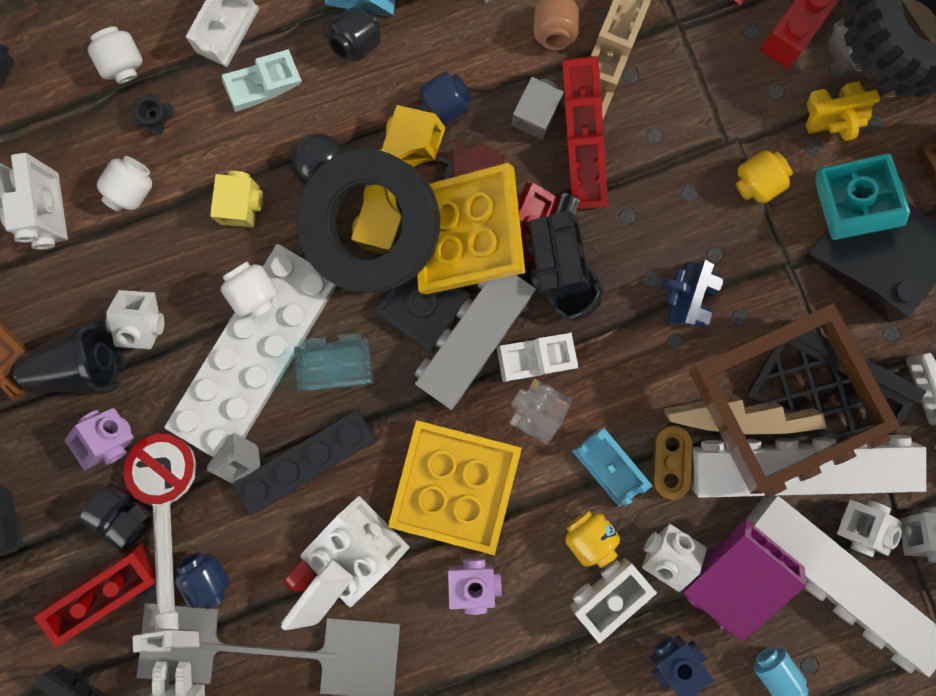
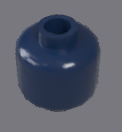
M442 72L420 88L422 102L418 104V107L421 111L436 114L443 125L446 126L469 110L468 100L472 96L457 73L452 76L448 72Z
M197 552L184 559L175 568L177 573L173 579L174 586L188 607L200 608L204 606L208 610L217 606L225 599L224 592L230 584V579L215 555H203L202 552Z

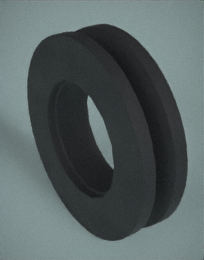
M356 149L331 158L311 176L299 201L297 231L306 258L322 277L345 289L379 292L391 290L407 283L427 265L435 251L439 238L440 211L430 184L412 165L384 151ZM363 185L386 187L396 197L402 209L403 227L398 241L389 252L375 259H361L353 256L342 245L337 234L336 217L341 203L351 191Z

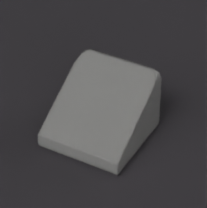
M232 433L207 465V471L234 484L260 467L258 446L240 435Z

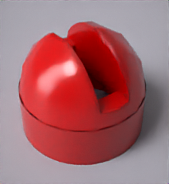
M302 560L282 582L292 591L298 593L305 592L314 580V572Z

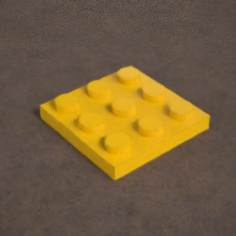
M505 163L430 184L439 206L440 233L431 259L422 271L417 274L420 293L426 295L525 273L515 172L511 164Z
M416 420L388 527L495 555L522 448Z

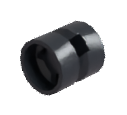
M112 483L101 489L91 499L83 510L79 521L95 534L104 532L105 541L121 553H124L147 530L153 520V513L139 502L130 504L129 495Z

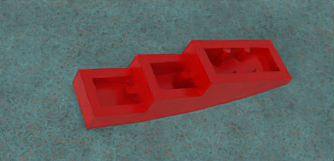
M599 55L563 59L571 192L580 201L577 209L608 207Z

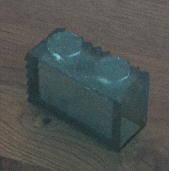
M361 334L339 336L340 342L326 344L325 338L304 339V346L294 347L298 391L308 392L374 384L370 341L367 339L361 340Z

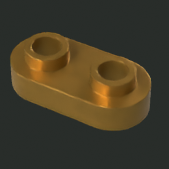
M668 426L660 429L653 440L652 485L660 496L671 500L680 499L687 494L691 486L692 439L683 428ZM670 437L674 438L677 443L673 451H669L665 445L666 440ZM667 474H673L675 477V484L672 487H667L664 483V478Z

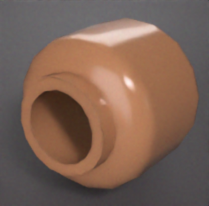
M541 0L537 3L534 10L533 32L539 44L549 50L557 51L565 49L576 40L579 33V10L573 0Z

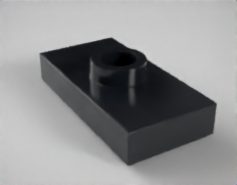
M62 664L43 673L36 683V686L51 696H107Z

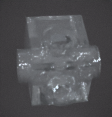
M534 378L528 390L520 388L510 407L516 411L510 424L548 445L562 424L573 400Z

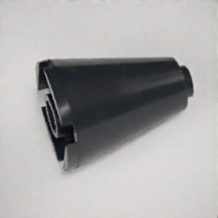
M90 321L19 356L15 361L13 376L17 383L26 390L110 393L121 384V382L116 381L118 373L124 372L125 368L123 350L121 347H115L112 333L108 334L103 326H106L104 322Z

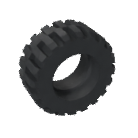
M849 0L847 3L849 10L844 14L843 21L844 28H848L844 38L846 47L851 46L853 53L850 54L852 61L855 65L859 63L864 69L862 74L869 81L872 78L879 82L877 87L887 92L895 89V94L898 96L910 97L914 94V96L919 98L935 93L936 44L926 41L913 31L904 15L903 0ZM916 0L929 8L936 17V0Z

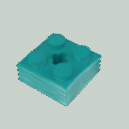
M891 154L878 155L817 169L815 186L829 233L833 240L902 227L907 224L911 211Z

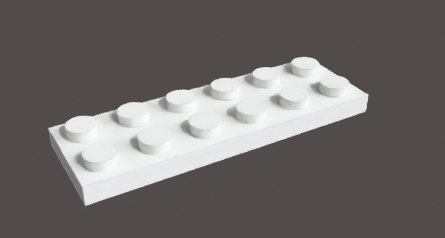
M276 244L263 266V269L277 289L276 295L270 300L273 307L256 318L251 313L245 316L233 314L164 427L212 457L215 456L232 433H236L243 438L246 437L337 285L322 277L310 262L279 244Z

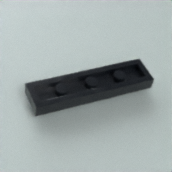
M356 410L232 485L251 516L377 440L361 412Z

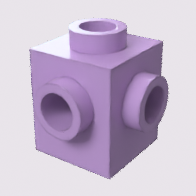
M112 408L101 414L98 410H95L82 417L78 421L79 424L73 427L64 441L85 471L103 461L106 465H109L126 454L124 449L134 437L131 434L128 422L119 416L115 408Z
M469 558L463 560V565L449 566V609H465V614L479 615L487 613V608H495V597L502 596L501 574L493 573V564H485L484 558ZM472 583H479L481 587L478 589H472L469 587V585Z

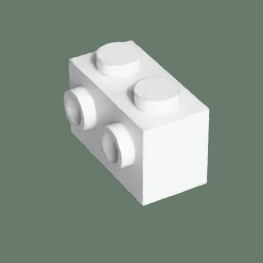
M623 558L620 562L617 559L610 562L600 572L603 576L592 586L589 583L584 585L572 597L574 600L570 605L572 611L599 644L657 594L626 558Z

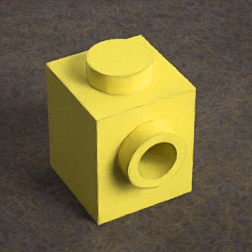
M228 171V175L216 174L210 217L221 225L254 228L256 211H261L263 192L259 190L260 187L250 178V175L245 172Z

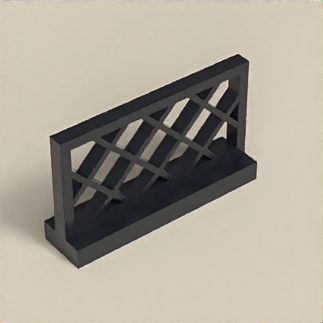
M785 319L781 327L793 322L794 320ZM815 331L787 342V344L798 349L802 364L783 369L779 355L786 343L772 349L746 393L747 396L760 403L786 401L788 409L783 407L784 414L795 412L791 399L811 394L814 408L823 413L824 416L842 411L847 430L836 433L829 432L827 427L825 429L812 430L823 437L835 438L836 443L843 440L842 437L852 436L874 425L872 422L854 427L849 409L862 406L863 404L861 400L847 403L842 385L851 381L848 377L840 379L839 372L847 375L828 338ZM806 354L817 360L808 362ZM864 358L885 399L889 398L899 403L894 415L899 425H901L913 403L919 404L926 390ZM823 363L830 366L834 381L815 386L810 367ZM775 364L777 371L770 373ZM803 369L809 388L789 393L784 374ZM778 376L784 395L768 399L758 393L765 380ZM836 387L840 406L822 410L817 392ZM897 430L889 433L888 435H895Z

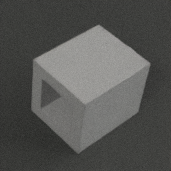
M531 77L513 113L511 126L543 141L561 104L564 92L559 90V87L548 79L538 80Z

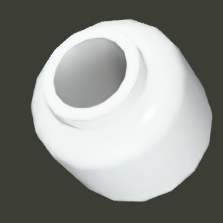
M109 27L96 32L90 37L92 42L87 50L103 79H116L118 84H122L138 76L136 70L142 65L143 60L132 36L128 32L119 31L117 27Z
M124 156L123 159H112L97 181V189L103 195L102 202L116 211H121L123 208L129 210L139 208L152 188V180L149 177L150 170L139 161L128 156Z
M247 261L223 276L225 282L221 286V292L237 315L245 316L251 313L256 318L273 307L270 300L276 295L277 289L261 265L254 264L250 266Z

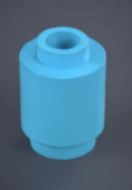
M769 647L762 650L756 656L754 671L772 696L808 695L809 689L806 686L807 681L783 648L775 649L774 647Z

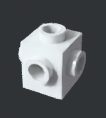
M118 290L106 312V327L112 333L115 347L151 349L157 336L161 335L164 330V316L158 311L155 293Z
M850 500L841 519L837 534L851 541L852 545L850 548L870 557L874 556L875 551L889 556L891 549H894L901 539V521L890 515L891 508L871 500H868L867 505Z
M669 523L659 534L656 532L652 533L646 541L643 551L647 554L642 568L680 593L700 574L707 547Z

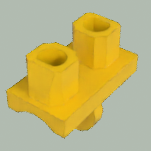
M857 81L842 87L837 99H832L829 92L825 89L813 91L807 102L810 115L805 127L808 133L812 134L829 130L831 134L840 132L841 137L845 141L856 139L859 128L868 125V121L872 117L873 105L880 100L877 90L866 92L861 83Z

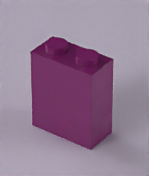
M745 519L704 557L700 574L684 588L683 593L694 607L703 609L713 617L717 625L724 632L732 633L743 642L806 587L805 567L755 525Z

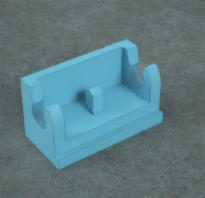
M598 428L572 450L574 455L618 507L621 505L628 506L632 503L631 499L640 492H646L653 486L605 428Z

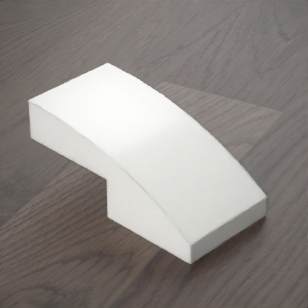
M572 333L542 337L532 341L496 347L503 382L578 368Z

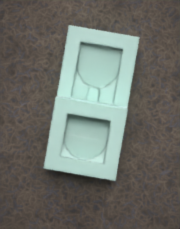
M289 49L256 58L254 66L222 75V82L234 112L275 98L300 85L302 81Z

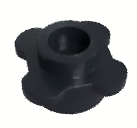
M147 94L136 104L132 120L137 126L144 125L149 128L152 134L159 135L163 133L164 124L167 119L174 115V108L169 103H161L153 94ZM151 112H156V116L151 117Z

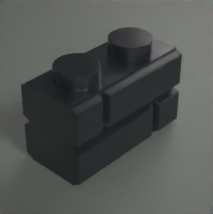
M566 210L552 214L549 217L545 216L530 220L528 222L530 234L525 235V242L531 256L534 255L536 268L531 269V278L535 289L540 290V293L548 298H556L568 295L569 293L589 290L591 287L578 218L571 211Z

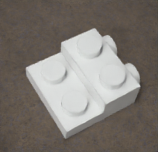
M27 153L11 155L13 168L10 169L9 175L16 191L1 194L3 207L0 208V219L6 231L14 234L16 242H31L32 248L38 250L50 249L55 247L56 242L67 241L59 173Z

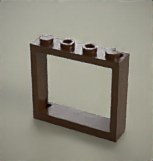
M834 303L696 366L689 371L750 494L764 493L766 498L774 496L787 489L785 482L797 476L800 481L810 479L822 473L819 466L831 460L834 465L844 463L857 456L854 452L855 449L865 444L868 449L880 446L891 440L888 435L889 433L901 428ZM822 327L874 425L765 476L714 376Z

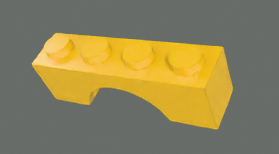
M397 105L393 117H390L387 122L386 138L380 151L390 153L413 167L424 162L435 161L445 126L434 113ZM366 185L363 193L364 203L360 215L355 218L352 225L351 240L365 250L385 254L389 252L399 239L403 227L402 215L399 212L396 197L386 187Z

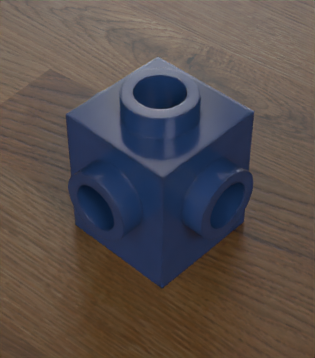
M677 635L675 638L667 637L655 646V653L650 656V659L656 668L651 672L665 691L672 687L678 696H695L714 682V679L702 664L707 658L693 640L687 644Z

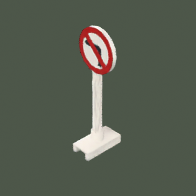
M157 433L143 438L132 448L125 460L123 476L126 488L134 498L153 506L157 595V615H154L155 631L134 635L133 652H169L171 648L200 647L199 631L179 630L178 612H175L170 514V504L184 495L195 479L197 464L194 452L189 445L172 434Z

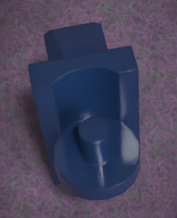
M706 260L701 261V263L686 262L683 270H676L674 279H662L660 287L669 292L666 304L671 305L666 322L677 326L709 325L712 310L701 305L704 294L708 296L716 295L720 291L724 280L712 271L713 263Z

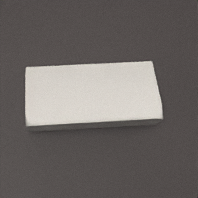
M334 560L332 562L329 561L282 621L281 628L290 630L318 624L352 581V575Z

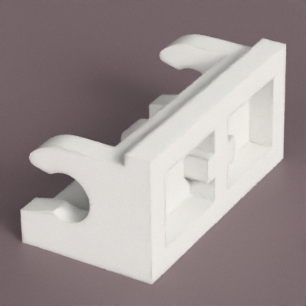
M206 0L189 29L186 38L198 54L227 68L255 18L259 7L253 0Z

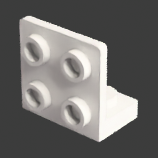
M358 496L336 516L305 549L300 557L317 575L329 561L332 562L333 560L350 573L353 579L339 597L347 606L352 607L397 563L410 547Z

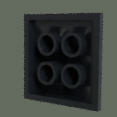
M909 202L908 205L911 212L905 226L836 240L831 238L829 229H827L807 253L808 257L889 323L909 318L936 283V224Z

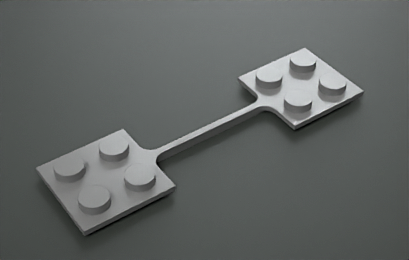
M145 603L142 633L155 631L154 615H157V603ZM175 605V612H178L179 630L199 631L200 647L171 648L169 652H139L137 678L153 679L152 672L156 662H167L169 681H176L175 672L179 662H190L192 683L211 684L214 656L218 651L317 659L322 665L320 694L394 696L400 624L327 618L324 646L318 651L222 643L216 635L219 608L207 610L205 607L190 608L185 605Z

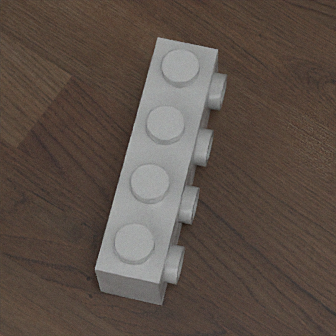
M517 275L478 283L477 287L481 289L474 301L468 298L456 315L461 319L453 331L446 328L435 344L440 348L432 360L426 357L414 374L419 378L415 383L416 386L451 410L459 402L536 290Z

